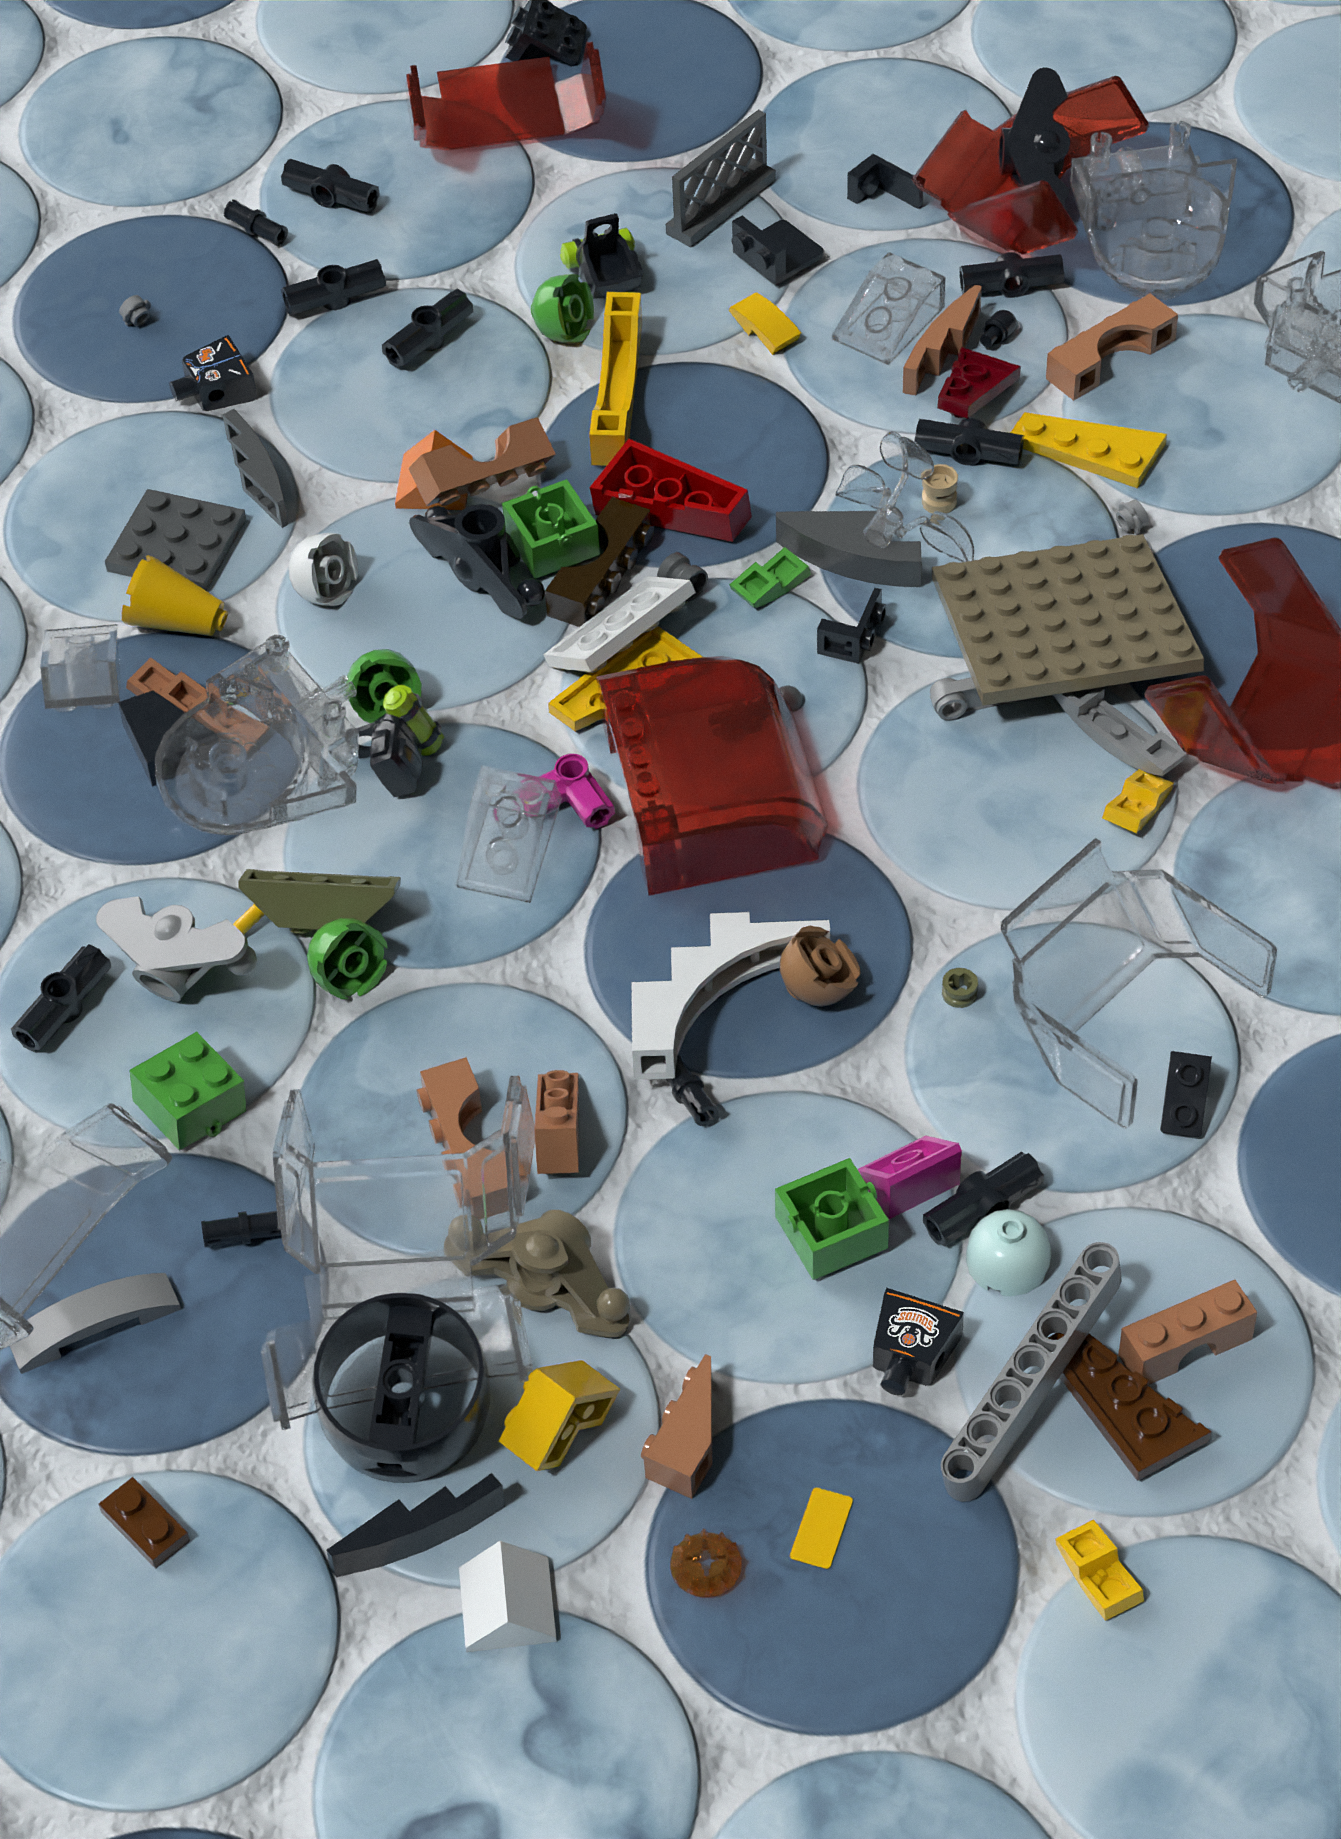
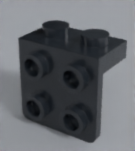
M529 0L524 8L520 6L517 8L511 20L514 26L505 40V43L509 44L505 58L517 63L530 43L569 65L573 66L577 63L587 26L583 21L558 8L548 0Z
M743 215L732 221L731 241L733 253L774 285L781 283L824 257V249L787 220H779L763 230Z

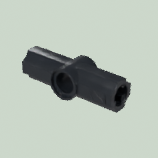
M288 159L284 164L281 175L282 185L309 193L313 200L323 207H331L337 202L371 213L376 208L377 200L380 196L379 186L351 178L347 171L337 164H330L326 169H322L294 159Z
M1007 252L1000 255L995 262L959 267V278L962 295L974 285L982 286L981 293L1001 291L1004 296L1018 297L1024 294L1030 287L1064 283L1062 256L1058 254L1023 259L1018 253Z
M378 259L345 269L339 265H327L318 271L316 278L283 287L281 293L289 316L322 306L329 310H340L349 304L351 297L384 288L386 280Z
M457 288L433 306L424 305L416 308L411 314V323L382 344V353L391 365L400 368L422 351L437 350L444 343V334L473 313L472 302L468 299L466 293Z
M966 418L958 425L919 419L914 439V448L951 454V457L956 462L963 465L976 464L980 459L1019 465L1024 446V435L989 430L982 421L974 418Z
M90 944L86 947L82 946L60 972L51 973L43 979L40 987L41 994L11 1028L13 1037L30 1051L41 1050L62 1024L72 1022L80 1016L82 1001L111 968L110 959L95 946Z
M1020 1152L987 1174L983 1171H976L970 1174L959 1185L956 1194L923 1214V1224L929 1236L937 1245L942 1244L946 1246L973 1229L984 1217L995 1211L1009 1209L1011 1203L1041 1185L1044 1174L1041 1172L1038 1162L1031 1154Z

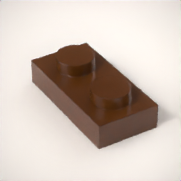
M134 1477L130 1478L98 1503L101 1513L155 1569L190 1541L187 1531Z

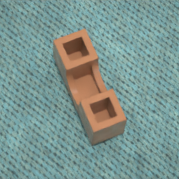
M1234 1279L1121 1329L1118 1356L1132 1373L1137 1371L1149 1381L1150 1385L1177 1373L1181 1359L1200 1345L1207 1344L1216 1356L1252 1340L1257 1311Z

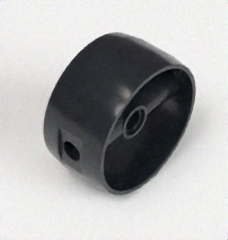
M389 1293L367 1299L350 1308L332 1324L325 1334L317 1351L313 1369L312 1390L321 1428L327 1440L340 1457L351 1467L364 1475L381 1481L392 1483L417 1482L446 1472L471 1451L482 1433L488 1415L491 1395L486 1357L477 1336L458 1312L445 1303L425 1295ZM385 1336L369 1439L366 1441L349 1432L333 1417L327 1408L328 1394L332 1381L344 1361L364 1344ZM434 1336L458 1349L471 1363L478 1379L473 1396L462 1415L438 1435L415 1443L420 1409L425 1399L424 1383L431 1338ZM406 1382L412 1385L404 1393L392 1391V1388L398 1383Z

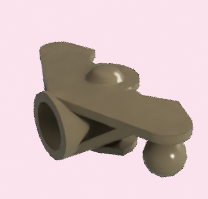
M549 1210L543 1213L540 1218L485 1234L482 1233L480 1221L473 1215L462 1214L452 1220L449 1226V1235L444 1243V1252L466 1276L495 1274L507 1280V1293L516 1304L529 1310H546L557 1305L570 1312L576 1330L580 1333L603 1337H618L623 1335L628 1329L630 1322L628 1314L630 1300L628 1295L622 1289L608 1288L589 1250L591 1247V1237L587 1228L570 1213L561 1210Z

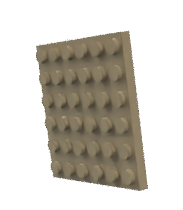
M1143 534L1125 535L1121 538L1102 541L1091 540L1083 544L1054 546L1051 549L1031 552L1020 551L1012 555L989 556L967 562H949L945 565L932 567V580L983 706L1204 671L1203 655Z

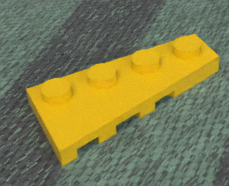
M1026 412L1023 413L1010 432L1024 435V450L1135 488L1139 487L1166 445L1167 434Z
M657 626L655 629L642 633L635 638L633 645L629 649L610 657L604 668L594 673L584 674L548 702L549 713L572 730H580L705 669V658Z

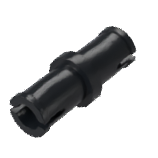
M232 199V202L229 201L224 209V217L244 227L245 231L252 236L259 235L276 246L283 244L287 238V227L267 218L265 212L259 209L252 210L235 199Z
M678 1054L675 1078L666 1079L672 1087V1095L678 1103L685 1105L697 1125H708L715 1120L708 1110L711 1111L713 1116H717L719 1110L703 1090L704 1084L699 1076L689 1071Z
M284 1208L277 1211L247 1215L246 1211L238 1212L237 1217L201 1221L205 1248L242 1241V1245L251 1244L253 1239L288 1235Z

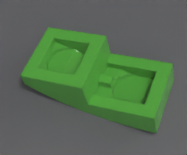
M784 547L763 566L757 562L753 563L729 586L753 608H757L783 596L809 577L811 572L807 564Z

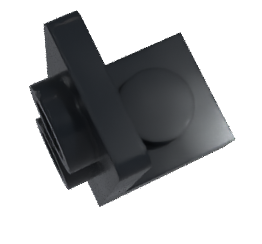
M871 154L847 174V199L856 204L860 203L867 196L872 195L877 188H880L917 209L923 205V180L875 154Z
M874 588L857 627L821 619L817 627V654L859 664L865 650L870 651L873 646L876 625H882L886 615L887 605L882 603V589Z
M1171 1051L1160 1127L1162 1133L1194 1138L1201 1137L1212 1056Z

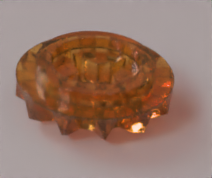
M703 1528L700 1533L692 1536L686 1533L683 1541L678 1546L674 1545L670 1569L674 1581L685 1592L697 1597H714L725 1593L737 1582L741 1574L742 1558L736 1542L732 1543L728 1540L722 1531L719 1534L709 1533ZM703 1550H707L711 1560H715L711 1562L708 1576H704V1569H702L701 1563L697 1562L700 1561Z

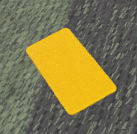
M814 1488L796 1535L790 1558L824 1569L830 1568L853 1499L850 1496L821 1488Z

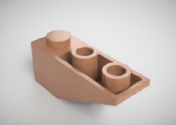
M552 1070L546 1074H538L534 1129L537 1174L579 1172L578 1073Z
M707 1354L704 1355L697 1368L692 1366L688 1370L682 1384L683 1391L677 1401L671 1400L662 1416L663 1425L656 1435L651 1434L647 1438L641 1452V1458L644 1459L646 1479L691 1499L712 1466L711 1356Z

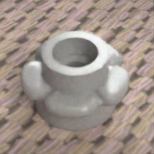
M133 295L123 302L119 313L127 326L132 324L141 326L150 317L148 309H150L151 303L148 300H143L139 295Z
M1135 499L1128 503L1121 502L1119 504V512L1116 513V518L1120 527L1126 532L1132 530L1134 534H1139L1140 529L1148 524V516L1144 507Z

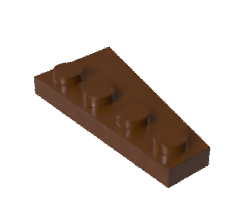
M1054 1333L1053 1335L1047 1338L1051 1340H1058L1065 1335L1062 1333ZM1088 1333L1059 1377L1137 1481L1209 1442L1211 1439V1431L1200 1422L1196 1425L1182 1413V1407L1172 1399L1168 1398L1165 1400L1148 1386L1149 1381L1137 1371L1132 1373L1119 1363L1117 1355L1090 1333Z

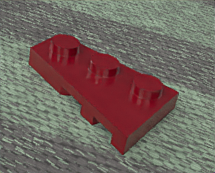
M961 347L958 353V360L954 361L952 365V373L950 377L946 378L938 395L937 409L949 412L957 418L968 419L1020 379L1021 366Z

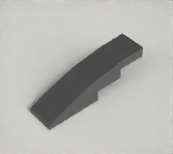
M232 409L223 414L227 440L232 446L234 462L239 468L243 491L283 528L288 525L278 474L266 448L252 427L235 409Z

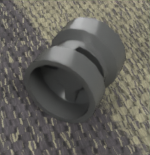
M680 552L672 553L666 557L657 573V577L690 580L696 593L685 600L688 602L694 600L703 592L708 581L707 572L698 565L691 566L690 560Z

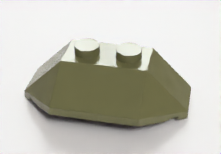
M246 869L238 880V888L277 927L289 928L290 932L300 934L309 933L313 929L319 930L324 924L340 918H354L365 923L395 895L401 884V877L395 876L383 877Z

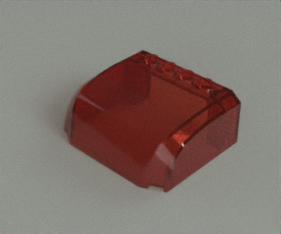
M713 656L669 661L596 677L603 729L610 754L617 753L635 818L640 865L649 896L819 859V850L823 837L825 838L828 821L793 711L774 679L760 666L736 658Z

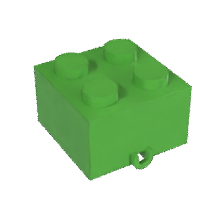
M567 479L541 489L538 486H532L528 489L527 494L502 503L506 532L512 537L516 548L521 554V559L534 579L560 570L561 567H568L600 555L598 524ZM533 491H537L536 496H533Z
M197 1031L129 1070L133 1102L179 1151L205 1135L215 1137L220 1133L222 1125L246 1112L244 1080ZM212 1126L216 1128L214 1131L210 1129Z
M851 1158L775 1188V1217L812 1280L888 1249L889 1220L876 1200L877 1193L874 1185L871 1182L866 1183Z

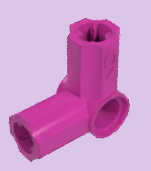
M579 754L563 755L557 760L553 770L515 788L516 796L523 811L531 818L563 802L570 803L586 828L594 827L598 829L608 824L609 819L615 814L614 805L590 773L587 760Z

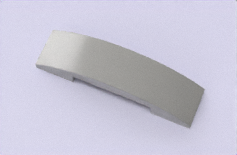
M1103 687L1054 694V697L1065 712L1092 740L1116 758L1136 769L1153 775L1163 776L1188 758L1189 752L1162 731L1154 736L1150 735L1103 699L1105 692Z
M166 1273L130 1276L106 1282L71 1295L35 1314L15 1328L6 1338L22 1374L61 1358L59 1352L61 1347L138 1317L141 1325L179 1311L181 1307Z

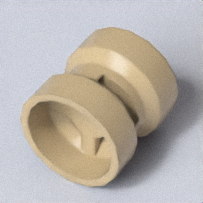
M945 464L931 465L926 468L922 477V505L925 510L939 515L954 510L957 504L958 474L956 470Z

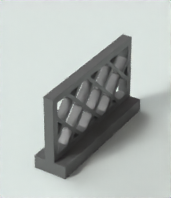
M758 109L672 176L674 217L665 224L668 236L691 248L776 181V170L767 166L765 112ZM753 128H755L754 131H753V133H752V135H751V137H750V139H749V142H748L747 140H748V138H749V136H750V134H751ZM733 145V147H732V149H731V151H730V153H729V155H728V158H726V156H727V154H728V152H729V150H730V147ZM746 145V148H745V150H744V152H743V154H742V156H741L739 162L737 163V161H738V159H739V157H740V154H741V152H742L744 146ZM712 161L706 175H704L709 163ZM723 162H725V164H724V166H723V168H722V170H721V172H720V174H719V176H718V178H717V180H716V176H717V174H718V172H719V170H720V168H721ZM690 178L689 183L684 191V182ZM704 179L696 196H694L701 180Z

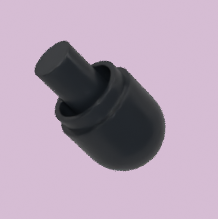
M1008 310L995 312L985 323L983 328L984 334L980 337L981 344L985 347H990L993 343L999 344L1006 341L1013 334L1017 326L1014 314Z

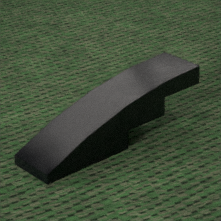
M491 1473L457 1498L445 1486L410 1511L398 1499L326 1550L331 1572L336 1577L379 1568L427 1551L468 1531L506 1507L503 1485Z

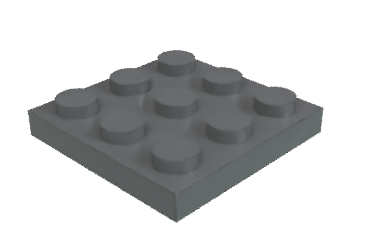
M147 489L105 560L107 572L132 577L139 562L142 559L147 560L146 555H150L207 591L246 521L245 510Z

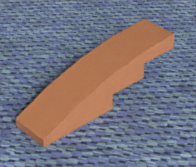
M974 285L953 301L931 323L918 340L903 367V393L916 396L926 373L939 376L948 354L958 355L960 348L966 347L981 312L982 286Z
M151 657L127 680L126 688L138 696L154 690L215 732L219 739V744L247 755L270 731L268 725L215 686L211 685L206 690L182 671L175 676Z

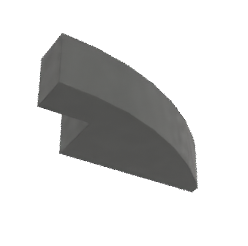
M884 511L776 512V542L783 548L786 547L802 560L826 571L859 581L896 587H921V541H885Z

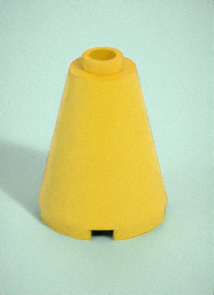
M146 555L147 560L142 559L139 562L126 594L131 595L130 607L126 605L122 607L121 620L124 624L212 636L216 630L222 631L228 616V611L223 610V601L153 556Z

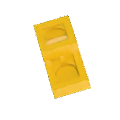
M757 292L729 308V312L748 336L755 333L772 355L797 341L801 335L800 330L776 305Z
M1138 769L1125 780L1121 794L1105 806L1102 819L1137 833L1149 822L1164 803L1174 783Z
M1094 1519L1055 1538L1056 1546L1073 1576L1105 1621L1144 1602L1143 1589L1118 1559L1117 1547Z

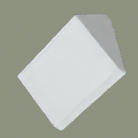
M499 1541L459 1567L466 1652L557 1642L547 1556Z

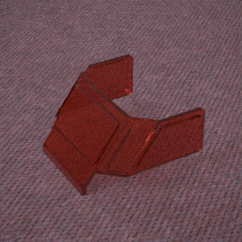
M593 41L586 42L581 73L557 83L554 82L549 57L438 71L437 78L441 98L421 96L417 65H411L410 74H406V101L413 139L418 141L419 146L422 148L450 151L569 135L598 124L600 116H603L606 103L599 49H594Z
M1112 76L1067 92L1068 99L1053 112V121L1062 125L1070 137L1069 152L1064 158L1063 170L1058 178L1061 179L1068 169L1096 149L1144 134L1149 129V122L1119 76ZM963 110L911 179L917 189L939 200L940 205L948 212L947 215L953 221L1006 251L1013 250L1024 255L1074 239L1078 234V229L1048 182L1042 180L1019 188L1009 175H1000L999 173L1000 132L1002 128L1012 127L1016 114L992 130L972 119L967 110Z
M1274 537L1223 549L1219 555V561L1254 611L1258 654L1231 706H1228L1211 679L1203 675L1151 685L1147 688L1145 697L1182 750L1189 755L1197 757L1199 761L1265 783L1285 784L1284 782H1303L1305 779L1332 789L1341 788V628L1280 538Z

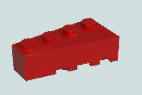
M629 438L589 487L595 515H599L609 500L614 497L650 509L652 526L731 542L735 540L752 518L747 489Z

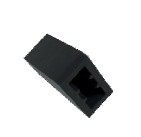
M154 690L118 702L123 727L152 787L223 762L219 739L216 733Z

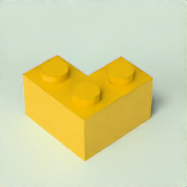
M583 1360L536 1368L524 1382L523 1389L525 1391L519 1403L506 1416L504 1421L505 1429L498 1442L535 1471L559 1467L579 1430L602 1425L620 1388Z

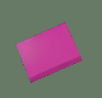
M925 1135L857 1170L866 1183L871 1182L874 1185L877 1193L876 1200L888 1219H891L959 1185L962 1150L959 1143Z

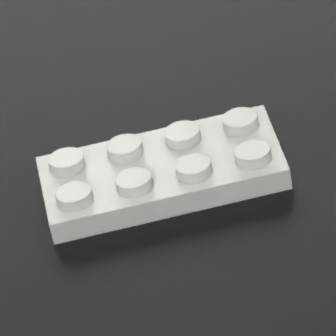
M645 577L543 655L549 667L586 671L587 673L601 670L606 666L607 660L610 657L629 649L633 645L635 638L642 633L655 629L659 625V620L668 613L681 609L685 605L684 601L696 593L690 580Z

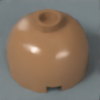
M810 925L801 928L783 950L780 959V973L787 991L792 997L806 1004L823 1007L839 1002L858 985L859 982H856V979L860 976V967L855 956L844 942L838 939L833 943L830 939L824 937L829 931Z

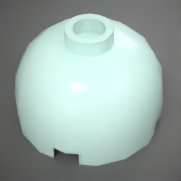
M1006 1209L995 1211L977 1223L969 1237L966 1263L969 1274L980 1287L988 1291L989 1286L992 1289L1001 1290V1295L1011 1297L1027 1294L1039 1287L1044 1281L1045 1274L1050 1266L1051 1246L1046 1230L1034 1217L1022 1211Z

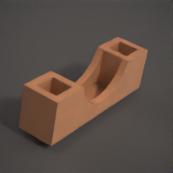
M1149 293L1141 299L1133 301L1112 316L1106 317L1102 322L1090 329L1082 331L1061 346L1052 349L1047 354L1046 379L1074 401L1099 386L1101 359L1105 356L1125 350L1139 351L1151 355L1175 341L1178 314Z
M535 417L509 426L495 440L496 453L493 461L479 462L471 460L459 453L452 445L422 454L408 469L426 506L440 502L441 506H446L457 501L462 494L469 492L470 496H476L490 488L489 485L498 483L502 487L516 481L519 475L526 473L528 477H533L547 469L545 464L556 454L539 418Z
M467 1057L420 1071L422 1088L416 1089L419 1104L423 1113L430 1111L433 1119L428 1121L435 1144L442 1142L445 1151L441 1152V1157L447 1175L455 1174L458 1183L453 1184L460 1208L467 1206L470 1215L479 1220L519 1207L518 1183L505 1151L480 1148L463 1135L468 1123L482 1112L479 1087Z

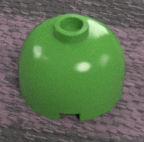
M566 274L548 278L538 287L533 298L531 315L542 335L555 342H581L590 333L591 329H584L587 326L588 319L594 318L593 297L587 282H580L578 274Z
M390 649L372 650L361 655L351 665L346 676V695L358 716L363 721L372 723L386 713L383 701L390 689L397 685H405L421 698L422 683L414 665L401 653Z
M354 918L333 920L324 924L314 934L309 943L307 960L310 974L322 989L340 999H348L346 996H352L356 992L358 996L365 995L378 984L386 970L387 961L383 957L384 947L387 948V942L380 931Z

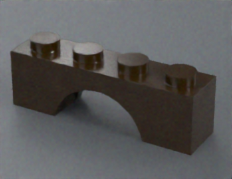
M614 497L609 500L596 519L599 547L605 552L589 564L578 567H561L545 590L547 616L580 627L603 610L606 599L611 593L614 594L617 591L621 578L627 569L631 570L634 567L639 552L644 546H648L653 538L654 527L651 525L650 509Z

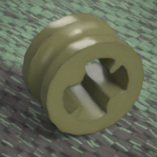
M954 968L946 972L942 980L943 1000L948 1005L956 1008H964L973 1004L977 998L978 990L976 975L966 968Z

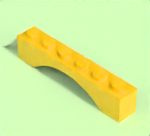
M607 292L600 383L596 405L592 410L589 432L591 465L607 466L628 438H630L642 332L641 293Z

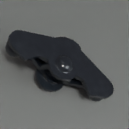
M1047 67L1039 68L1033 73L1012 127L1002 128L999 139L1000 175H1009L1025 194L1033 209L1032 216L1034 222L1042 227L1051 226L1056 222L1070 192V188L1058 178L1063 170L1064 158L1069 152L1070 137L1062 125L1053 121V112L1068 99V95L1058 73L1052 68Z
M478 504L463 509L459 514L451 515L448 509L437 505L430 507L425 512V516L414 515L410 518L409 525L414 536L433 558L441 555L448 560L453 573L466 588L471 591H477L482 587L486 590L502 613L521 619L528 613L527 606H536L543 601L545 588L539 580L533 578L525 579L518 585L517 590L511 584L510 567L520 562L521 554L516 548L512 537L506 532L505 518L498 508L492 505Z

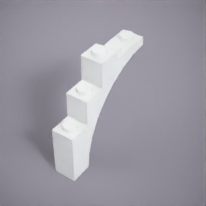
M749 912L710 914L711 946L671 948L672 981L632 982V1056L634 1080L675 1078L677 1055L686 1033L700 1013L720 995L741 982L769 970L780 968L783 950L801 928L810 925L821 927L829 931L824 937L830 939L829 920L750 923Z

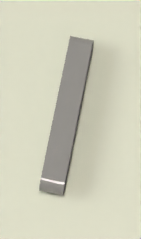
M1095 1242L1088 1245L1082 1251L941 1460V1472L948 1495L953 1499L961 1502L971 1501L982 1493L1119 1289L1122 1282L1119 1254L1112 1245L1105 1242ZM1098 1266H1106L1110 1268L1105 1272L1098 1273L1092 1271L1094 1268ZM1076 1299L1087 1301L1081 1306L1070 1305ZM1052 1333H1062L1065 1335L1058 1340L1047 1338ZM1037 1366L1042 1368L1036 1374L1024 1373L1029 1367ZM1014 1400L1019 1402L1016 1407L1011 1409L1000 1407L1006 1401ZM984 1435L996 1437L990 1443L982 1444L977 1442ZM960 1470L972 1471V1474L964 1479L953 1477Z

